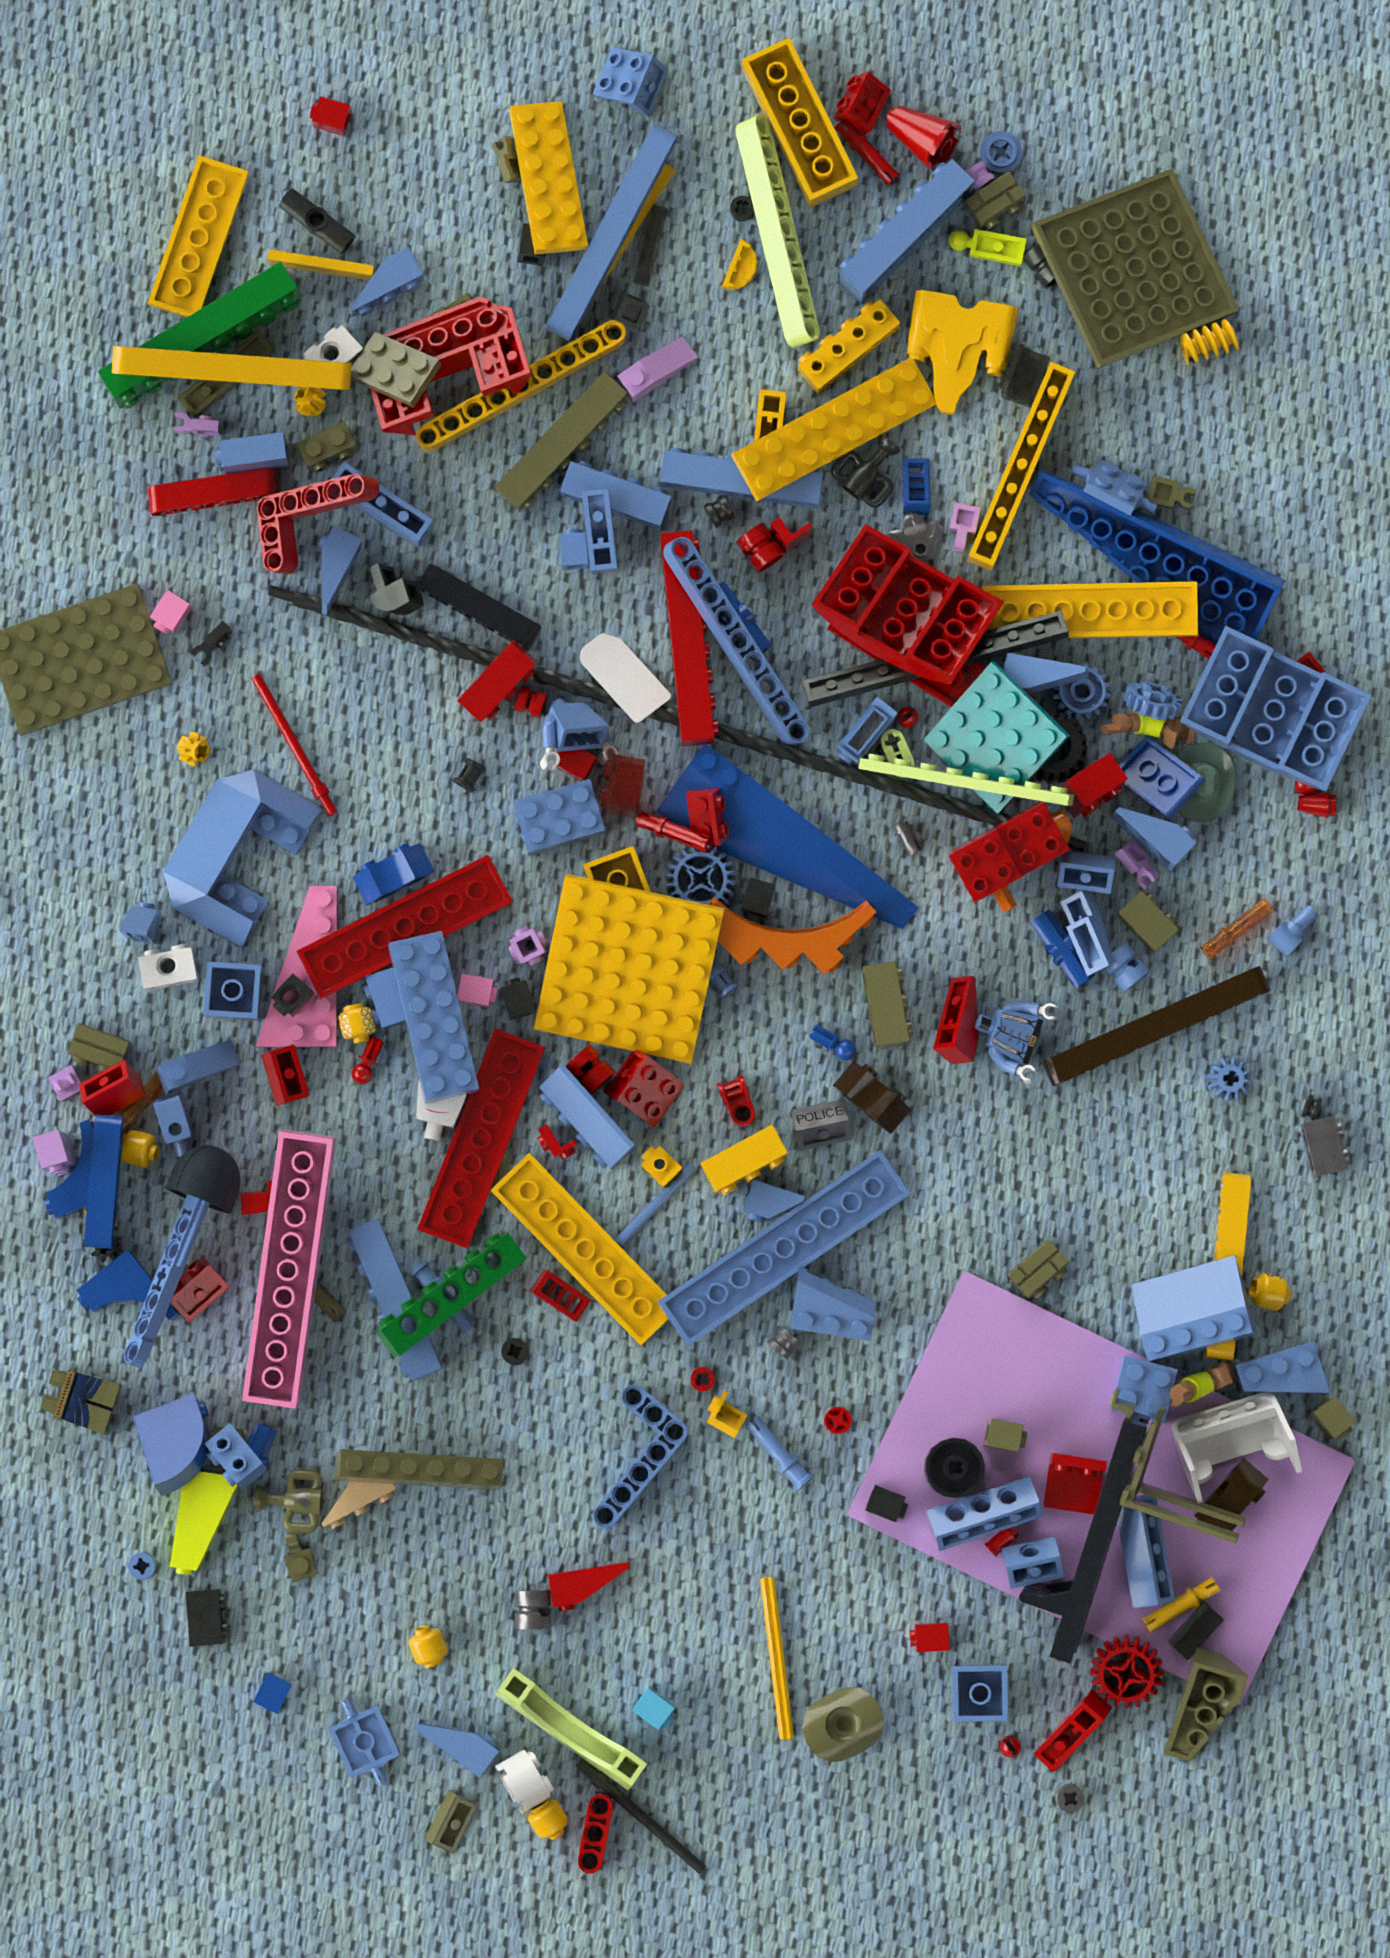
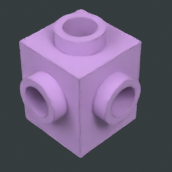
M527 925L513 932L515 937L509 940L511 946L508 948L515 961L519 960L521 964L528 962L531 966L544 959L542 954L548 952L545 946L549 945V942L542 930L538 932L536 927L529 929ZM528 940L533 941L535 944L534 949L531 951L525 947V943Z

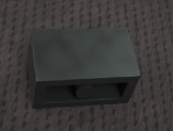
M221 1589L185 1592L189 1646L224 1644V1638H229L228 1621L223 1622L222 1611L227 1610L226 1594H221Z

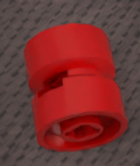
M760 523L736 541L744 555L751 556L749 562L757 573L766 570L785 555V551L777 541L771 540L772 533L765 523Z
M591 1044L580 1051L565 1066L575 1078L581 1079L580 1084L590 1095L596 1092L616 1073L606 1061L601 1062L599 1060L601 1055ZM591 1062L594 1067L586 1074L583 1068Z

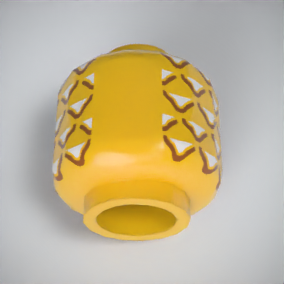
M364 1003L343 1007V1012L338 1016L342 1037L347 1040L353 1039L354 1044L369 1041V1035L376 1031L372 1009L364 1007Z

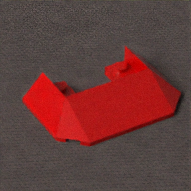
M481 296L382 334L439 359L442 365L431 382L474 366L478 384L484 397L508 387L516 397L532 376L513 309L505 305L494 304L489 299ZM427 388L414 408L371 389L383 432L416 435L413 424L434 416Z

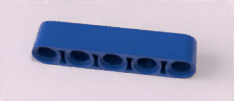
M95 1115L84 1233L85 1247L113 1248L124 1128L123 1116Z

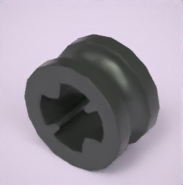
M746 196L734 198L730 205L732 217L742 222L749 220L754 213L752 200ZM743 202V206L745 203L748 205L747 214L742 215V212L740 214L736 212L738 203Z
M1309 1094L1301 1117L1309 1116L1310 1120L1314 1121L1319 1112L1322 1098L1314 1099L1313 1095Z

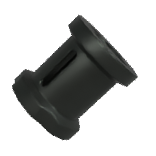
M466 758L462 771L458 777H454L453 782L473 793L475 791L474 785L480 775L485 773L486 768L474 760Z

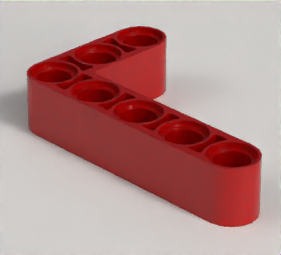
M350 474L261 498L257 505L263 564L266 570L273 573L290 575L297 569L298 554L293 520L371 501L379 493L378 481L371 476Z

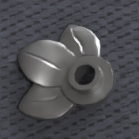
M909 511L903 520L902 530L889 531L888 537L910 548V555L925 563L931 559L934 552L933 546L940 540L941 527L937 520L925 524L920 515ZM918 545L925 547L926 551L923 554L916 552L915 548Z

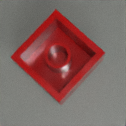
M1110 752L1068 779L1061 786L1067 788V794L1074 795L1073 805H1065L1074 819L1081 814L1084 818L1097 810V807L1103 803L1102 800L1106 804L1124 790L1122 785L1128 780V777Z

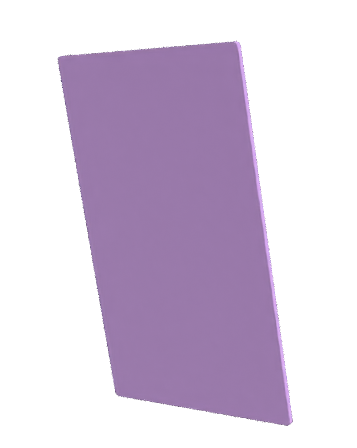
M969 1272L962 1273L848 1510L849 1516L1019 1599L1024 1586L1011 1589L1002 1551L995 1557L984 1544L998 1532L939 1551L931 1529L927 1510L933 1509L937 1505H945L957 1501L960 1498L944 1497L931 1488L924 1474L925 1457L929 1450L939 1441L949 1438L965 1439L978 1448L985 1463L982 1482L976 1490L967 1496L984 1492L991 1487H999L1011 1483L1015 1479H1023L1030 1476L1040 1501L1043 1517L1014 1526L1013 1528L1020 1536L1016 1538V1543L1013 1541L1007 1547L1055 1537L1064 1577L1041 1583L1052 1584L1073 1580L1094 1515L1043 1506L1050 1453L1107 1461L1106 1471L1103 1472L1102 1490L1123 1420L1126 1416V1413L1109 1409L1122 1356L1148 1362L1147 1358ZM1177 1373L1174 1386L1184 1376ZM1215 1391L1194 1402L1184 1403L1178 1407L1171 1406L1172 1399H1170L1164 1423H1161L1143 1482L1196 1500L1185 1475L1174 1440L1172 1424L1181 1417L1233 1402V1400ZM992 1418L1024 1425L1023 1431H1027L1025 1447H1019V1452H1012L983 1446L988 1419ZM1152 1420L1149 1421L1147 1430H1149ZM1293 1429L1291 1431L1296 1440L1302 1472H1296L1290 1457L1272 1460L1265 1456L1263 1450H1259L1211 1465L1213 1469L1212 1478L1203 1484H1199L1202 1503H1204L1243 1458L1269 1479L1263 1487L1266 1492L1256 1504L1252 1501L1240 1514L1247 1519L1244 1527L1237 1525L1233 1532L1240 1534L1237 1543H1232L1161 1519L1175 1599L1186 1593L1185 1590L1187 1588L1193 1589L1211 1576L1220 1589L1219 1593L1217 1592L1204 1601L1224 1621L1200 1647L1225 1655L1248 1675L1241 1700L1237 1705L1243 1702L1354 1465L1353 1458ZM957 1463L949 1465L951 1473L958 1472L959 1466ZM874 1485L906 1497L904 1502L908 1504L903 1519L898 1518L897 1522H893L865 1511ZM1157 1498L1159 1507L1197 1519L1194 1517L1197 1511ZM1117 1522L1084 1631L1104 1641L1108 1640L1112 1645H1114V1636H1118L1120 1642H1124L1126 1634L1130 1636L1129 1642H1134L1135 1637L1139 1636V1645L1142 1646L1146 1641L1150 1642V1647L1147 1651L1155 1648L1158 1650V1654L1154 1658H1162L1163 1663L1159 1666L1160 1668L1186 1680L1194 1654L1189 1660H1186L1167 1640L1196 1608L1194 1606L1156 1629L1153 1633L1149 1632L1142 1618L1168 1603L1133 1608ZM1043 1610L1059 1619L1062 1618L1061 1615Z

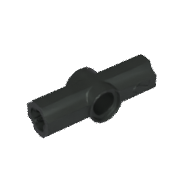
M293 188L286 192L278 205L280 209L306 227L311 234L318 236L340 254L349 249L356 237L355 234L329 216L323 208L316 206ZM320 216L324 221L320 226H313L310 224L311 219Z

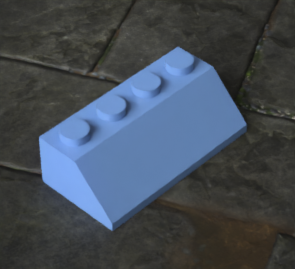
M564 1064L558 1067L539 1087L543 1092L540 1098L549 1108L554 1105L561 1112L557 1117L567 1128L572 1125L576 1129L578 1134L575 1137L585 1148L589 1145L596 1152L593 1158L603 1169L608 1166L612 1170L635 1149L633 1142Z

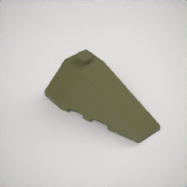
M1201 1647L1196 1648L1164 1754L1190 1762L1207 1742L1210 1734L1218 1725L1222 1724L1225 1716L1240 1702L1248 1675L1225 1655Z

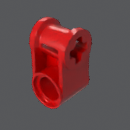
M742 1074L730 1082L724 1084L717 1083L723 1103L727 1107L734 1125L738 1128L750 1127L755 1120V1110ZM744 1108L750 1111L751 1116L749 1120L745 1122L737 1120L735 1114L739 1109Z

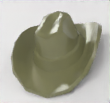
M849 1687L834 1691L814 1702L805 1712L802 1728L807 1745L817 1757L829 1762H839L854 1757L875 1744L882 1735L884 1719L880 1705L870 1693L859 1687Z

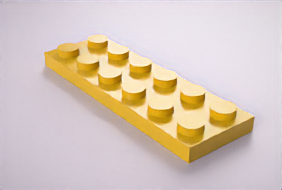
M562 101L510 106V120L535 255L587 250L588 241Z
M198 155L148 300L149 306L185 318L204 307L249 177V171Z

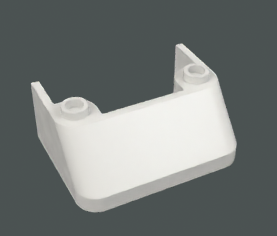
M1259 1393L1175 1420L1172 1424L1174 1440L1185 1475L1198 1504L1203 1502L1199 1484H1203L1212 1478L1213 1469L1211 1465L1263 1450L1265 1456L1272 1460L1290 1457L1296 1472H1302L1295 1437L1276 1397L1271 1393Z

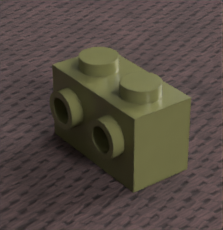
M345 421L296 443L309 473L313 471L316 473L329 468V464L337 460L340 462L353 457L354 453L358 451Z

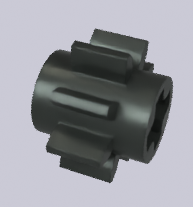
M115 1238L112 1250H107L106 1254H103L104 1249L95 1248L91 1256L101 1255V1263H105L106 1257H110L114 1261L116 1259V1252L124 1251L117 1244L122 1238Z

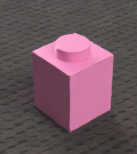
M167 590L150 616L152 621L155 622L153 627L165 635L169 631L175 635L191 611V605Z
M461 974L457 995L458 1001L463 1004L489 1008L490 1002H496L498 987L494 986L493 979Z

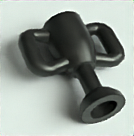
M883 435L878 437L879 449L870 461L864 462L860 455L852 450L837 458L832 464L830 471L834 479L842 482L841 486L846 492L859 501L863 499L868 506L874 508L881 506L894 488L891 479L878 473V467L887 455L893 456L901 452L895 443ZM852 458L856 467L848 475L841 474L840 471ZM875 481L883 483L884 486L872 499L869 491Z

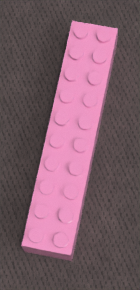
M285 1129L279 1131L242 1401L295 1409L300 1405L337 1137Z

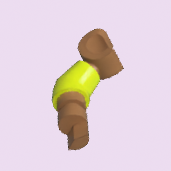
M1134 711L1127 714H1114L1111 724L1100 726L1103 734L1126 733L1128 731L1161 738L1163 735V742L1172 749L1175 746L1176 740H1180L1184 744H1191L1195 734L1193 730L1180 723L1181 716H1175L1174 719H1169L1167 723V719L1157 720L1148 716L1143 717Z
M1223 1361L1206 1368V1371L1188 1375L1179 1380L1170 1390L1171 1406L1178 1407L1184 1403L1194 1402L1213 1391H1218L1234 1384L1237 1377L1232 1364L1229 1361Z

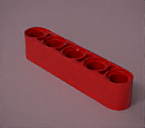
M264 468L154 485L147 488L151 515L161 516L163 512L166 515L187 512L189 508H192V511L213 508L215 504H218V507L239 504L241 500H244L245 503L259 501L265 496L279 493L276 469Z

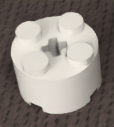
M524 1749L495 1766L497 1771H503V1774L499 1777L513 1802L522 1804V1807L518 1808L522 1814L551 1797L550 1792L554 1790L547 1776L544 1777V1775L541 1776L537 1768L540 1767V1763L534 1753L530 1751L526 1753Z

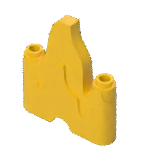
M926 290L915 291L907 355H909V358L912 357L911 359H914L917 363H923L924 359L929 356L933 369L935 406L941 414L954 416L960 397L969 389L974 381L978 361L982 353L986 354L985 368L987 369V374L997 377L1003 376L1012 347L1019 308L981 300L975 307L965 309L959 305L957 297L954 295Z

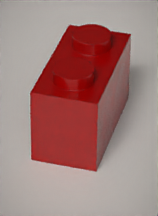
M295 1044L261 1055L276 1106L310 1096Z
M125 1059L79 1084L82 1103L94 1116L96 1114L112 1115L145 1097L142 1077Z

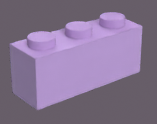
M58 1129L32 1137L41 1169L57 1175V1177L72 1173V1167L77 1165V1161L68 1134Z

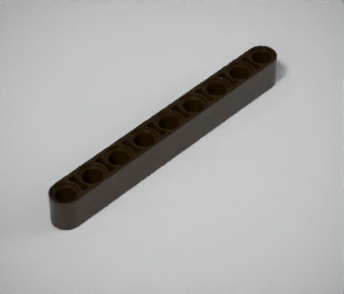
M1257 966L1042 1061V1064L1052 1086H1056L1063 1081L1086 1073L1088 1070L1090 1071L1104 1065L1113 1059L1120 1058L1136 1049L1179 1032L1185 1027H1190L1204 1021L1210 1016L1213 1017L1229 1010L1235 1005L1238 1006L1254 999L1260 994L1263 995L1271 991L1261 966Z

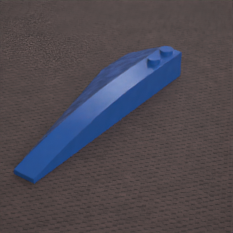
M1043 470L1040 471L1029 495L1052 514L1059 516L1074 532H1078L1087 539L1091 546L1104 553L1108 560L1136 583L1197 582L1198 630L1202 632V636L1217 643L1225 626H1228L1257 640L1286 580L1141 511L1134 509L1130 516L1083 492L1085 487Z
M704 744L656 810L661 815L669 818L671 822L691 829L686 792L688 790L719 788L720 796H723L725 800L724 822H727L729 827L727 840L721 846H715L721 853L724 852L726 855L737 858L754 867L756 866L854 909L867 900L876 911L873 915L875 918L901 929L905 927L919 908L834 840L707 744Z

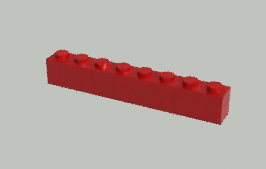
M693 530L660 534L681 747L714 744V736L719 735L717 719L712 720L711 710L716 709L715 694L709 693V684L713 683L712 667L707 668L706 658L711 657L709 641L704 642L703 632H708V626L665 560L663 552L669 542L679 537H685L693 543L700 554L698 538L693 539ZM675 545V554L679 557H682V548L678 545ZM690 568V577L694 580H697V571L693 568Z

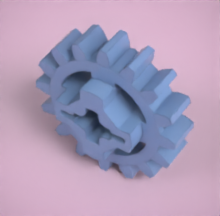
M1133 681L1131 685L1128 684L1123 699L1127 702L1126 705L1128 707H1134V712L1143 717L1148 716L1157 720H1166L1167 717L1170 719H1174L1175 716L1178 717L1183 700L1179 699L1180 695L1172 694L1173 690L1169 689L1166 685L1154 684L1149 681H1140L1139 684Z

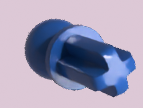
M815 1025L809 1035L810 1039L826 1047L827 1052L831 1048L834 1049L836 1056L843 1061L851 1060L856 1054V1046L851 1040L843 1039L840 1041L837 1039L839 1033L835 1035L820 1025Z

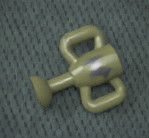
M292 1470L287 1476L288 1492L285 1495L267 1494L262 1486L256 1485L254 1511L260 1512L266 1505L284 1506L286 1512L283 1525L286 1531L301 1534L315 1532L318 1527V1516L321 1515L322 1489H320L322 1478L320 1473L315 1470ZM308 1480L314 1481L311 1488L297 1489L294 1481ZM295 1513L308 1515L310 1523L291 1522V1519Z

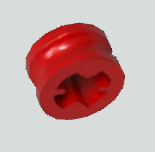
M700 1367L693 1371L690 1380L696 1390L703 1392L712 1388L715 1378L710 1369ZM699 1372L703 1375L707 1372L710 1375V1378L707 1379L710 1380L709 1385L705 1386L702 1384L698 1386L695 1383L698 1380L695 1378L696 1374Z

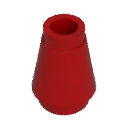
M1330 792L1299 795L1298 811L1324 818L1336 816L1337 795H1331Z

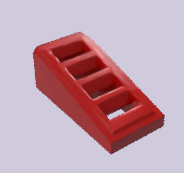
M546 1269L541 1272L529 1292L574 1322L578 1321L591 1299ZM547 1280H552L546 1292L542 1293L541 1289ZM557 1285L562 1288L553 1300L550 1296ZM567 1291L570 1292L571 1295L564 1305L561 1306L559 1304ZM577 1297L580 1301L571 1313L568 1309Z

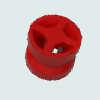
M842 1407L830 1409L824 1418L827 1430L834 1434L846 1432L852 1422L851 1415Z

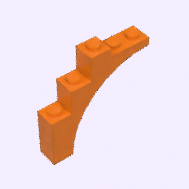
M716 897L707 903V905L725 908L718 942L740 965H743L745 962L748 964L759 955L758 950L762 948L784 970L787 966L792 968L801 959L799 955L803 952L824 975L828 971L830 973L834 972L841 966V959L844 955L838 948L841 945L843 947L848 945L854 939V933L860 927L866 928L874 920L875 917L873 915L876 913L875 909L866 900L850 913L830 923L812 928L782 929L767 927L749 921L731 911Z

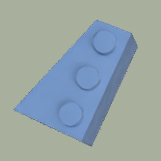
M799 1266L790 1329L871 1341L876 1302L847 1288L842 1289L830 1283V1280L808 1273L807 1269Z
M1314 1341L1233 1366L1241 1392L1330 1393Z

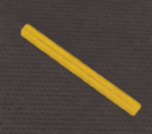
M763 1577L760 1583L779 1738L781 1740H788L794 1737L776 1584L774 1577Z

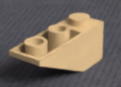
M350 1482L322 1522V1526L327 1527L330 1525L331 1529H334L346 1522L345 1516L354 1512L357 1517L370 1510L368 1504L376 1500L381 1504L393 1498V1491L397 1489L396 1485Z

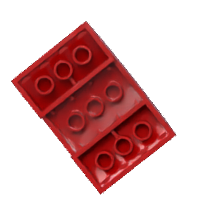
M865 524L813 601L812 607L838 631L880 659L917 676L952 684L999 612L1004 601L960 576H957L956 579L949 577L910 555V548Z

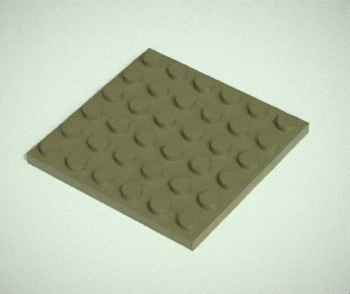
M1173 169L1166 170L1038 220L1031 225L1097 369L1177 338L1185 332L1189 333L1193 329L1197 330L1202 326H1207L1232 316L1239 311Z

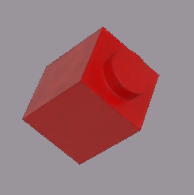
M320 96L318 104L313 103L310 111V119H312L314 128L344 136L352 114L351 106Z
M583 749L557 751L560 762L556 768L581 782L589 776L597 761V757Z
M947 1622L914 1624V1630H909L910 1647H915L916 1652L950 1651Z

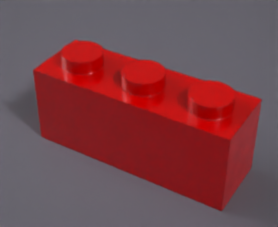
M513 639L464 691L457 701L479 722H482L485 718L490 721L500 710L497 705L503 699L509 701L518 691L515 687L521 679L526 682L536 672L533 666L537 660Z

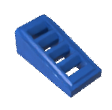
M902 458L903 515H906L909 511L918 515H929L930 513L929 458ZM908 468H923L924 473H908ZM909 479H924V483H909ZM909 490H924V493H909Z

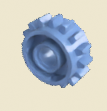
M1086 662L1084 666L1089 671L1088 678L1053 687L1052 689L1058 692L1053 697V701L1060 702L1057 710L1064 709L1067 711L1065 717L1068 718L1072 714L1077 722L1082 716L1085 717L1086 721H1090L1092 713L1097 717L1100 716L1101 713L1098 708L1106 709L1108 705L1103 700L1111 698V694L1106 692L1111 684L1104 683L1106 674H1098V667L1095 666L1093 669H1090ZM1078 686L1086 687L1089 691V696L1086 698L1077 697L1075 688Z

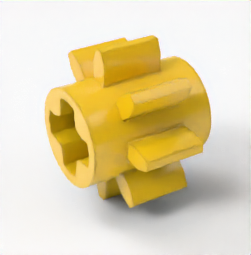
M300 387L294 395V400L297 402L294 408L307 418L310 415L318 416L326 407L327 402L323 399L326 392L321 388Z
M193 731L190 732L189 737L182 736L177 745V750L180 754L179 760L195 767L198 761L205 762L210 753V747L207 743L208 738Z

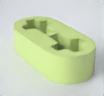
M895 729L884 732L881 736L880 744L887 762L894 763L895 758L901 755L902 759L911 761L910 766H915L914 759L903 734ZM889 735L900 739L897 742L899 751L896 753L891 745L886 746L885 744L888 741ZM894 775V776H896L897 778H900V779L908 778V777H902V776Z

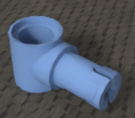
M1307 905L1291 921L1288 920L1286 923L1283 921L1267 939L1287 957L1303 941V932L1318 917V913L1311 906Z

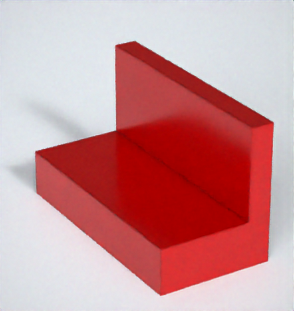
M779 517L771 522L770 532L786 554L812 536L813 526L809 522L791 534Z

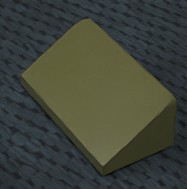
M448 1790L425 1840L454 1854L478 1804Z

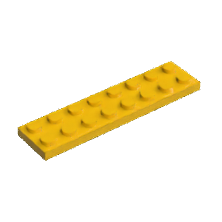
M910 357L732 453L731 457L756 502L935 406L934 395L914 359Z
M1197 582L982 586L983 590L1004 601V604L987 630L1062 610L1069 632V638L1065 639L1198 636Z
M530 1153L490 1190L640 1346L668 1320L657 1303L667 1294Z

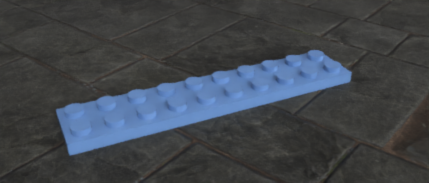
M879 1150L657 1301V1303L688 1347L799 1271V1266L804 1268L908 1197L910 1192L883 1152Z

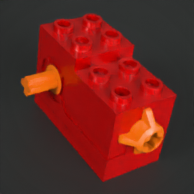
M1039 801L950 850L948 856L974 903L993 894L1004 913L1017 906L1007 885L1069 851L1070 848L1067 842H1069L1073 825L1064 810L1059 809L1051 814L1046 803Z

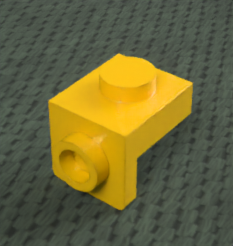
M724 1390L720 1398L714 1396L707 1410L712 1413L707 1423L735 1438L747 1414L724 1402L729 1394L728 1391Z

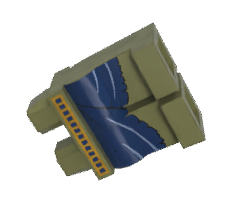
M53 1370L49 1384L61 1387L62 1390L59 1398L45 1394L41 1408L49 1413H53L55 1418L106 1435L114 1411L89 1404L88 1402L90 1400L115 1408L122 1384L72 1370L67 1372Z

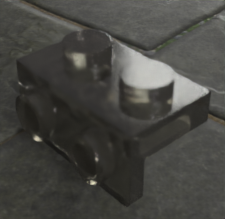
M1019 343L1017 350L1012 349L1007 364L1011 366L1008 374L1003 373L998 388L1002 389L1001 397L1031 408L1050 362V357L1026 349L1024 344Z

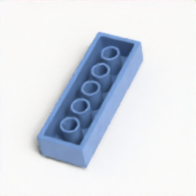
M953 159L947 164L942 162L934 170L933 174L935 176L928 183L923 181L915 189L914 193L916 195L910 201L905 199L895 210L897 214L891 220L886 218L878 226L877 230L879 232L873 238L867 237L858 247L860 251L854 257L849 255L841 263L840 268L842 269L839 272V284L861 305L964 203V199L972 195L975 180Z
M442 931L390 942L388 948L425 1104L478 1092L479 1086Z

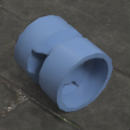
M1127 941L1110 954L1111 966L1104 968L1109 975H1115L1114 982L1123 992H1126L1151 971L1142 959H1135L1136 952Z

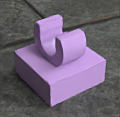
M73 1065L48 1077L61 1102L80 1092L79 1084L82 1082Z

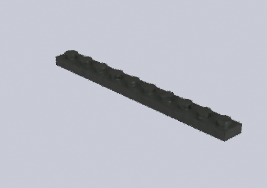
M1062 610L987 630L964 666L1069 638ZM880 659L803 680V685L811 708L921 677Z

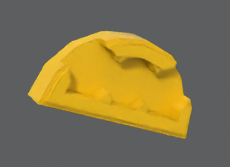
M740 239L722 284V289L735 290L743 288L751 282L756 274L758 264L756 253L751 248V245L743 239Z

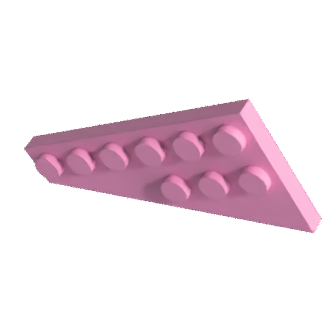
M337 886L309 887L274 991L275 993L293 973L315 994L294 1017L289 1013L284 1017L273 1007L275 1001L271 999L256 1047H286L295 1044V1047H337V992L320 1000L296 953L297 950L337 930ZM290 990L284 995V1001L287 1004H294L298 1000V993L294 990Z

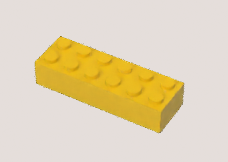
M790 37L742 59L741 69L764 116L770 123L771 130L809 208L857 187L858 176Z

